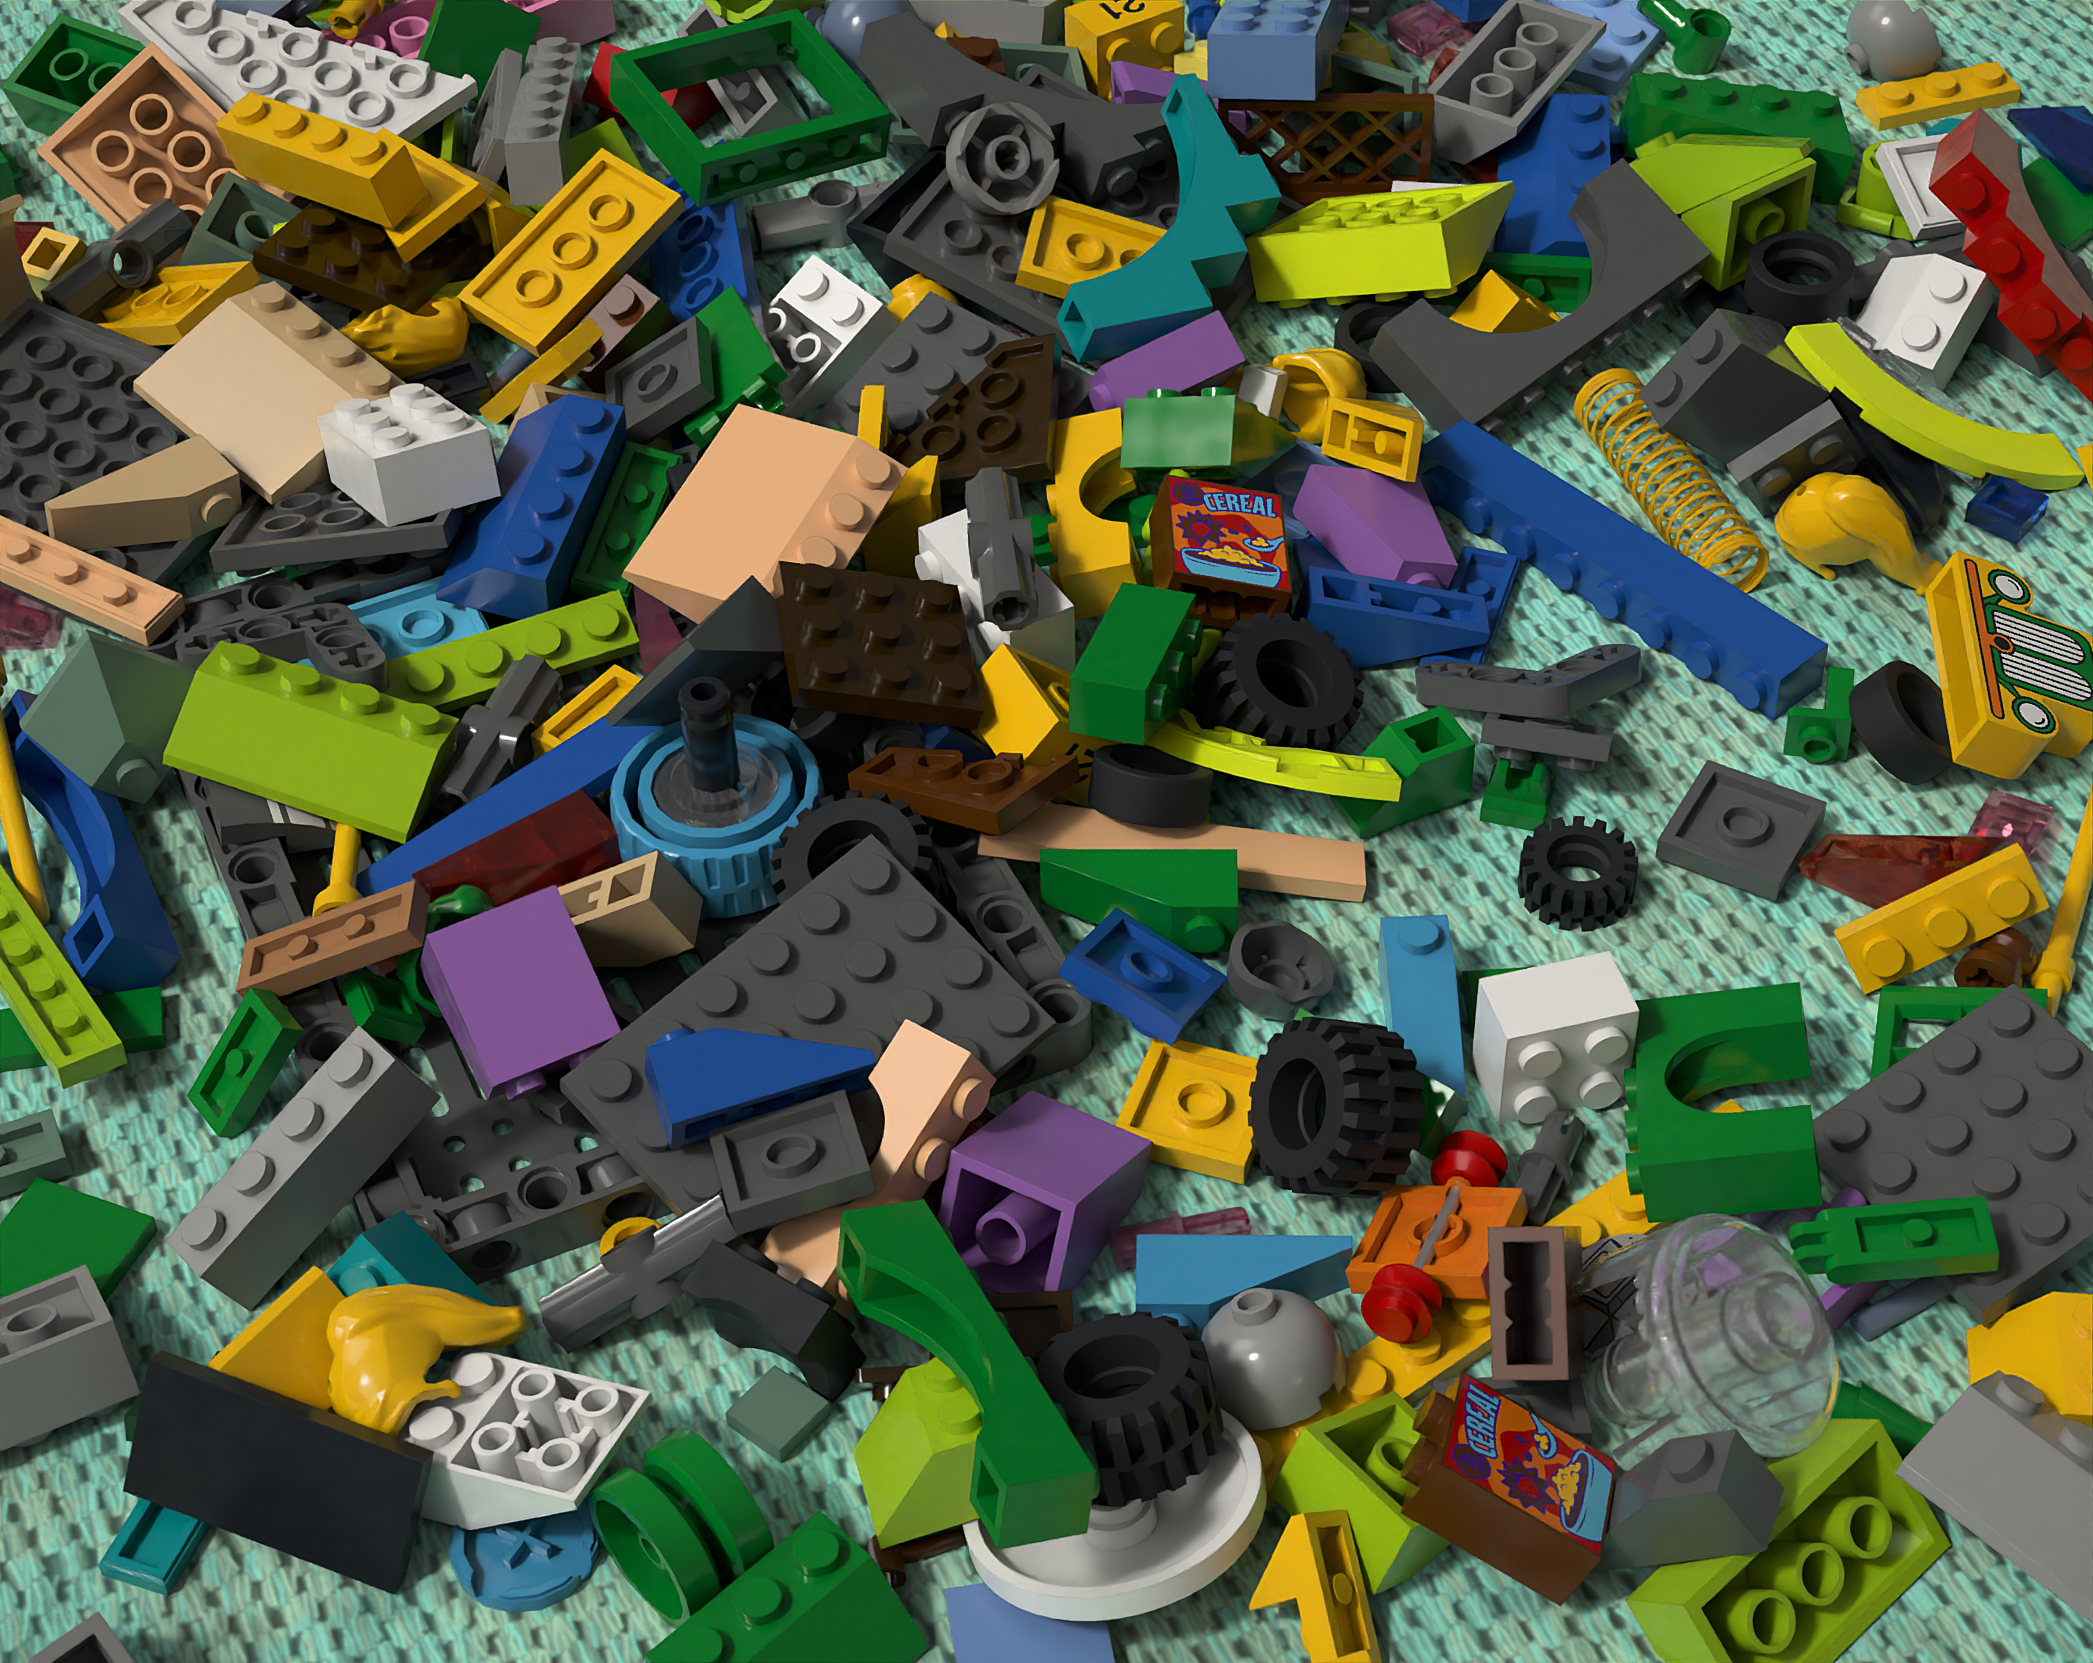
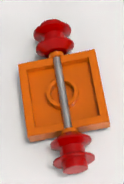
M1471 1130L1452 1133L1444 1140L1440 1154L1431 1165L1430 1175L1434 1186L1394 1185L1389 1189L1345 1271L1351 1293L1365 1294L1361 1303V1312L1365 1322L1373 1332L1385 1340L1397 1344H1414L1423 1340L1431 1330L1432 1319L1437 1316L1441 1309L1442 1297L1455 1300L1488 1298L1490 1294L1488 1227H1521L1529 1211L1523 1188H1499V1183L1507 1173L1508 1161L1500 1145L1489 1136Z

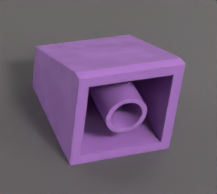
M556 884L426 936L419 969L487 1100L506 1094L508 1101L514 1102L539 1092L547 1086L544 1077L568 1067L572 1071L621 1032Z
M1031 1090L951 1150L937 1221L940 1226H946L950 1230L956 1251L967 1268H973L976 1271L984 1294L1072 1290L1073 1294L1140 1197L1153 1141Z

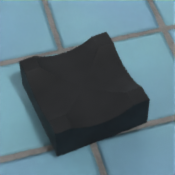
M713 1239L680 1286L681 1290L687 1297L702 1306L714 1309L716 1319L715 1332L721 1338L738 1348L765 1350L787 1359L802 1372L812 1391L834 1403L855 1377V1369L861 1368L867 1359L864 1352L851 1336L855 1326L833 1309L837 1303L836 1299L819 1285L806 1278L800 1277L797 1283L793 1285L777 1276L778 1266L751 1246L742 1244L738 1252Z

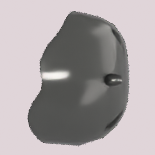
M1270 920L1263 923L1251 922L1241 926L1233 938L1227 961L1228 981L1238 1001L1250 1012L1270 1020H1293L1300 1007L1308 1012L1311 1011L1328 996L1334 983V967L1324 947L1309 934L1281 920ZM1262 955H1266L1268 960L1263 962ZM1299 966L1305 967L1302 971L1298 969Z

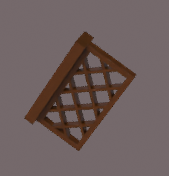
M1318 93L1315 101L1218 98V116L1228 135L1236 142L1238 154H1241L1243 151L1249 155L1260 154L1269 173L1277 180L1280 193L1305 207L1322 198L1391 192L1393 181L1429 183L1434 94ZM1229 111H1253L1262 121L1244 135L1229 122ZM1292 111H1306L1315 119L1311 125L1298 135L1281 120ZM1346 111H1360L1369 120L1352 135L1335 122ZM1399 112H1422L1421 123L1405 136L1389 122ZM1272 128L1288 143L1270 157L1254 142ZM1326 129L1341 144L1323 158L1307 143ZM1380 129L1395 144L1376 158L1361 143ZM1418 140H1420V149L1414 145ZM1298 151L1314 166L1305 173L1287 172L1280 165ZM1349 152H1352L1367 166L1358 173H1340L1333 165ZM1405 152L1419 164L1418 175H1400L1393 173L1386 166Z

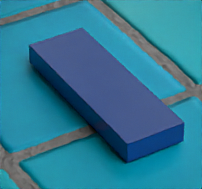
M1463 546L1457 562L1458 567L1447 590L1484 597L1490 636L1487 643L1424 655L1420 659L1419 666L1444 661L1486 665L1520 570L1521 557Z

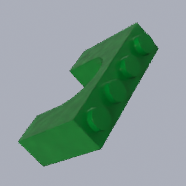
M1800 982L1635 1000L1640 1011L1632 1067L1624 1069L1625 1091L1629 1110H1625V1127L1630 1153H1625V1162L1630 1195H1643L1648 1223L1823 1206L1819 1159L1811 1105L1734 1113L1708 1112L1689 1106L1700 1097L1726 1087L1811 1077L1808 1036Z

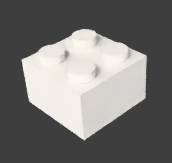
M1610 951L1479 979L1471 1065L1498 1125L1519 1120L1526 1124L1539 1123L1544 1120L1548 1113L1555 1110H1568L1582 1106L1589 1109H1602L1613 1104L1618 1098L1626 1097L1624 1069L1632 1067L1640 1010Z

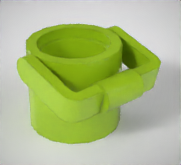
M1900 140L1879 141L1870 145L1864 151L1858 187L1851 185L1840 198L1835 219L1840 223L1868 231L1915 241L1875 158L1881 143Z

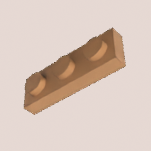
M415 879L246 941L236 987L237 993L244 999L250 988L270 990L277 998L287 996L297 990L336 976L346 975L353 970L395 955L405 954L412 949L423 946L430 895Z

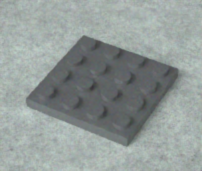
M930 291L810 423L822 427H834L850 435L857 436L862 389H864L865 385H885V400H887L888 404L887 414H889L890 418L888 443L899 433L909 437L929 419L925 411L957 381L968 384L987 367L984 357L1000 343L1020 340L1022 338ZM1062 359L1057 420L1085 415L1093 408L1089 397V390L1093 387L1088 383L1093 375ZM1027 482L1018 484L1019 491ZM965 493L941 497L942 518L966 509Z
M490 441V442H491V447H492V452H493V457H494V462H495V464H496L497 461H496V457H495V452H494V448H493V443H492V441ZM331 478L323 483L305 488L301 493L284 497L272 505L254 490L210 549L209 553L215 574L236 571L240 577L261 575L271 570L272 567L295 565L296 570L299 571L313 570L325 566L332 560L350 558L355 564H369L382 560L388 554L409 552L410 556L415 558L430 557L448 548L473 504L456 509L450 508L440 511L435 515L387 527L331 482Z
M2014 983L1813 1120L1820 1170L1841 1190L1848 1186L1858 1190L1865 1198L1867 1205L1985 1195L1999 1249L1998 1271L1931 1276L1983 1327L1990 1324L2093 1251V1051Z

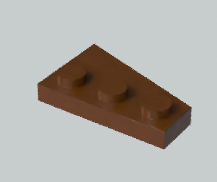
M899 747L886 748L847 774L850 791L861 790L863 798H869L873 791L887 793L891 804L900 798L910 805L914 814L928 817L931 821L937 823L948 822L975 829L986 836H1001L1012 831L1016 824L1081 779L1078 757L1072 755H1055L1051 760L1052 764L1050 766L1024 765L1023 753L1000 752L995 759L964 762L960 750Z

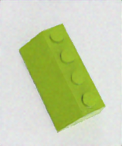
M220 640L196 670L164 751L162 764L405 844L431 806L430 791L452 758L459 719L440 713L435 708L426 704L410 703L380 693L375 688L366 684L349 683L319 673L309 665L292 664L259 653L251 646L238 643L232 644Z
M1819 1418L1767 1466L1784 1487V1491L1766 1551L1663 1564L1625 1599L1657 1656L1666 1663H1832L1951 1546L1923 1495L1895 1474L1903 1460L1880 1419Z

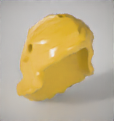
M442 297L429 300L414 315L392 304L375 310L371 314L363 311L346 326L337 330L398 378L403 379L458 361L465 352L470 324L467 320L468 314L462 308L461 300Z

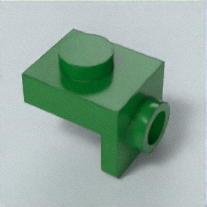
M1829 667L1823 709L1789 708L1783 755L1802 757L1810 762H1824L1827 760L1847 761L1850 733L1857 732L1850 716L1848 701L1854 687V669Z

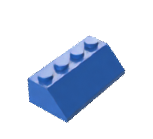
M1554 94L1548 98L1517 136L1497 147V182L1514 181L1515 193L1497 229V252L1590 258L1584 237L1568 213L1583 185L1610 167L1608 95ZM1591 267V275H1590V285H1589V287H1591V281H1592V267Z
M567 394L517 421L495 467L501 496L478 502L435 592L436 600L519 620L560 607L625 444L628 441L624 406Z

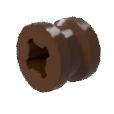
M2007 927L1970 945V951L1962 956L1954 969V980L1957 987L2007 988L2014 983L2017 987L2022 988V981L2030 976L2037 965L2038 954L2034 944L2023 933L2015 928Z

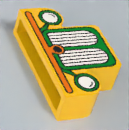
M1956 550L1925 591L1953 763L1998 778L2013 780L2020 778L2042 751L2063 758L2077 757L2093 739V637L2086 632L2028 613L2027 609L2033 603V593L2030 586L2021 576L2005 566Z

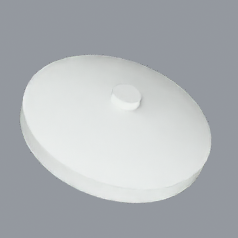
M1220 1408L1224 1432L1220 1434L1222 1444L1217 1454L1208 1457L1209 1466L1200 1475L1188 1476L1186 1478L1187 1484L1174 1492L1170 1490L1163 1491L1157 1494V1499L1143 1503L1141 1499L1127 1501L1125 1506H1109L1108 1501L1101 1500L1094 1505L1091 1504L1086 1534L998 1550L980 1518L963 1523L965 1538L974 1566L984 1583L1008 1603L1036 1615L1070 1621L1113 1620L1150 1612L1177 1602L1205 1587L1233 1565L1248 1548L1260 1527L1266 1508L1267 1491L1263 1468L1255 1442L1238 1420Z

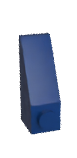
M1309 566L1291 618L1297 622L1301 617L1313 622L1315 630L1320 633L1326 630L1335 637L1333 643L1338 649L1345 648L1352 657L1349 666L1354 669L1487 643L1490 636L1485 599L1482 596Z
M717 1027L696 1033L694 1029L682 1028L664 1034L656 1040L654 1045L646 1047L645 1077L670 1149H674L709 1138V1130L840 1090H845L846 1096L872 1089V1083L868 1077L877 1062L873 1051L870 1049Z

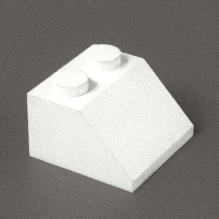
M1936 253L1891 258L1848 336L1862 352L1883 365L1884 367L1873 361L1887 374L1940 395L1947 386L1993 304L1987 273Z

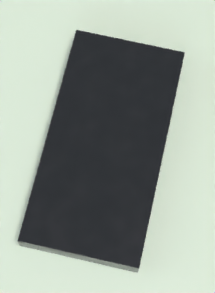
M161 1350L150 1358L148 1362L123 1491L394 1594L400 1588L407 1574L434 1451Z

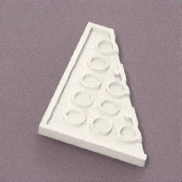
M133 0L118 10L121 25L145 47L153 41L226 114L239 99L251 91L372 133L385 128L410 142L478 95L476 81L468 74H464L462 79L431 71L430 63L417 59H402L393 52L356 42L353 47L324 39L321 31L308 27H294L287 21L249 10L245 16L217 7L216 0Z

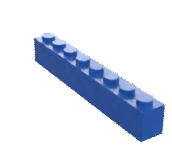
M1461 420L1421 446L1417 474L1432 506L1438 505L1460 519L1470 532L1475 534L1482 533L1504 547L1507 554L1521 557V562L1526 561L1546 574L1559 589L1571 590L1593 604L1596 611L1604 618L1616 619L1638 633L1643 642L1655 649L1661 648L1685 663L1688 670L1696 677L1701 679L1708 678L1733 695L1741 706L1747 709H1756L1774 721L1821 686L1829 644L1468 420Z

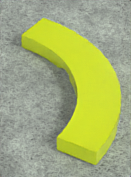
M1837 322L1793 326L1784 339L1786 345L1801 364L1825 389L1832 393L1838 388L1845 396L1863 409L1859 416L1861 419L1889 438L1939 464L1977 478H1983L1986 472L2010 478L2013 486L2029 489L2065 490L2078 486L2085 477V473L2055 433L2032 434L1998 429L1958 416L1935 405L1899 383L1876 365L1847 336Z
M1183 708L1146 743L1180 759L1264 783L1331 795L1399 802L1402 779L1385 758L1339 754L1308 748L1266 746V739L1244 734L1223 726H1216L1214 730L1201 729L1196 722L1194 714Z

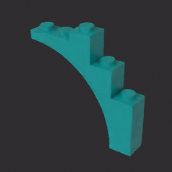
M1195 73L1175 77L1160 111L1171 135L1177 155L1180 176L1179 204L1174 224L1155 245L1123 267L1097 278L1071 284L1056 320L1078 364L1127 354L1210 314L1213 304L1209 289L1232 284L1248 252L1244 235L1265 231L1282 198L1278 182L1269 173L1260 154L1239 156L1236 142L1228 135L1216 113L1211 96L1206 94Z

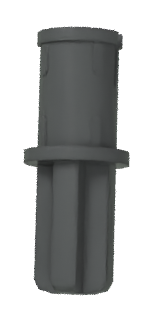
M1555 1110L1548 1113L1543 1120L1542 1129L1533 1148L1526 1150L1519 1158L1517 1167L1519 1177L1514 1188H1523L1529 1210L1521 1227L1542 1226L1557 1194L1565 1191L1572 1181L1573 1172L1570 1166L1580 1145L1586 1138L1587 1129L1582 1120L1575 1115L1567 1133L1562 1134L1560 1129L1567 1117V1111Z

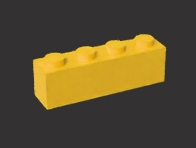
M251 91L239 99L232 106V109L215 124L240 175L392 229L428 194L406 144Z

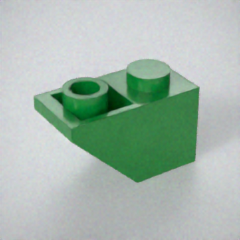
M1444 705L1386 726L1361 756L1386 759L1402 779L1399 802L1331 794L1330 800L1360 839L1471 798L1475 743Z

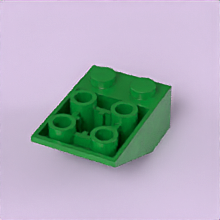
M1208 387L1201 390V396L1182 397V393L1175 390L1151 389L1147 391L1146 398H1125L1120 468L1142 481H1161L1164 479L1165 474H1169L1171 469H1181L1187 472L1192 479L1197 480L1252 479L1296 446L1297 436L1280 426L1278 419L1266 416L1258 411L1257 405L1243 401L1233 389Z

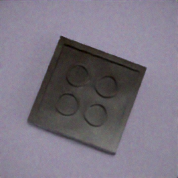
M313 201L254 250L253 266L261 274L369 314L392 304L414 315L476 257L478 238L461 233L453 226L405 264L382 225Z
M778 561L773 576V586L793 707L969 729L978 728L984 713V706L958 585L946 584L937 580H917L888 576L873 571L859 572L830 568L815 563L801 564Z

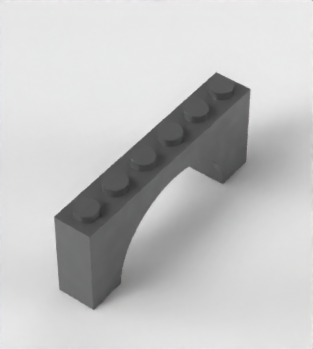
M1623 158L1584 184L1568 213L1584 237L1592 267V281L1588 298L1570 315L1556 323L1533 331L1508 334L1492 333L1459 324L1442 315L1421 298L1381 326L1368 355L1440 434L1461 420L1466 419L1494 436L1504 426L1505 421L1503 419L1515 410L1519 415H1524L1545 396L1546 392L1544 389L1554 382H1557L1560 386L1566 385L1582 371L1586 365L1585 360L1594 353H1597L1600 358L1606 356L1625 338L1626 334L1624 332L1634 324L1639 329L1646 327L1664 310V303L1673 296L1678 301H1681L1702 283L1704 277L1700 274V271L1712 253Z

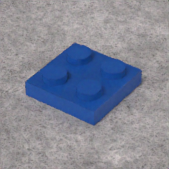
M1115 908L1068 953L1057 974L1072 983L1078 993L1084 998L1095 1003L1105 1004L1129 1019L1134 1028L1141 1034L1152 1039L1162 1040L1171 1047L1218 997L1228 979L1226 975L1119 908Z

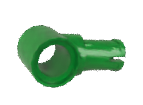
M1676 0L1638 1L1637 11L1665 32L1666 41L1675 47L1672 60L1678 70L1684 74L1696 76L1708 74L1717 67L1732 30L1730 21L1723 14L1708 8L1685 9Z

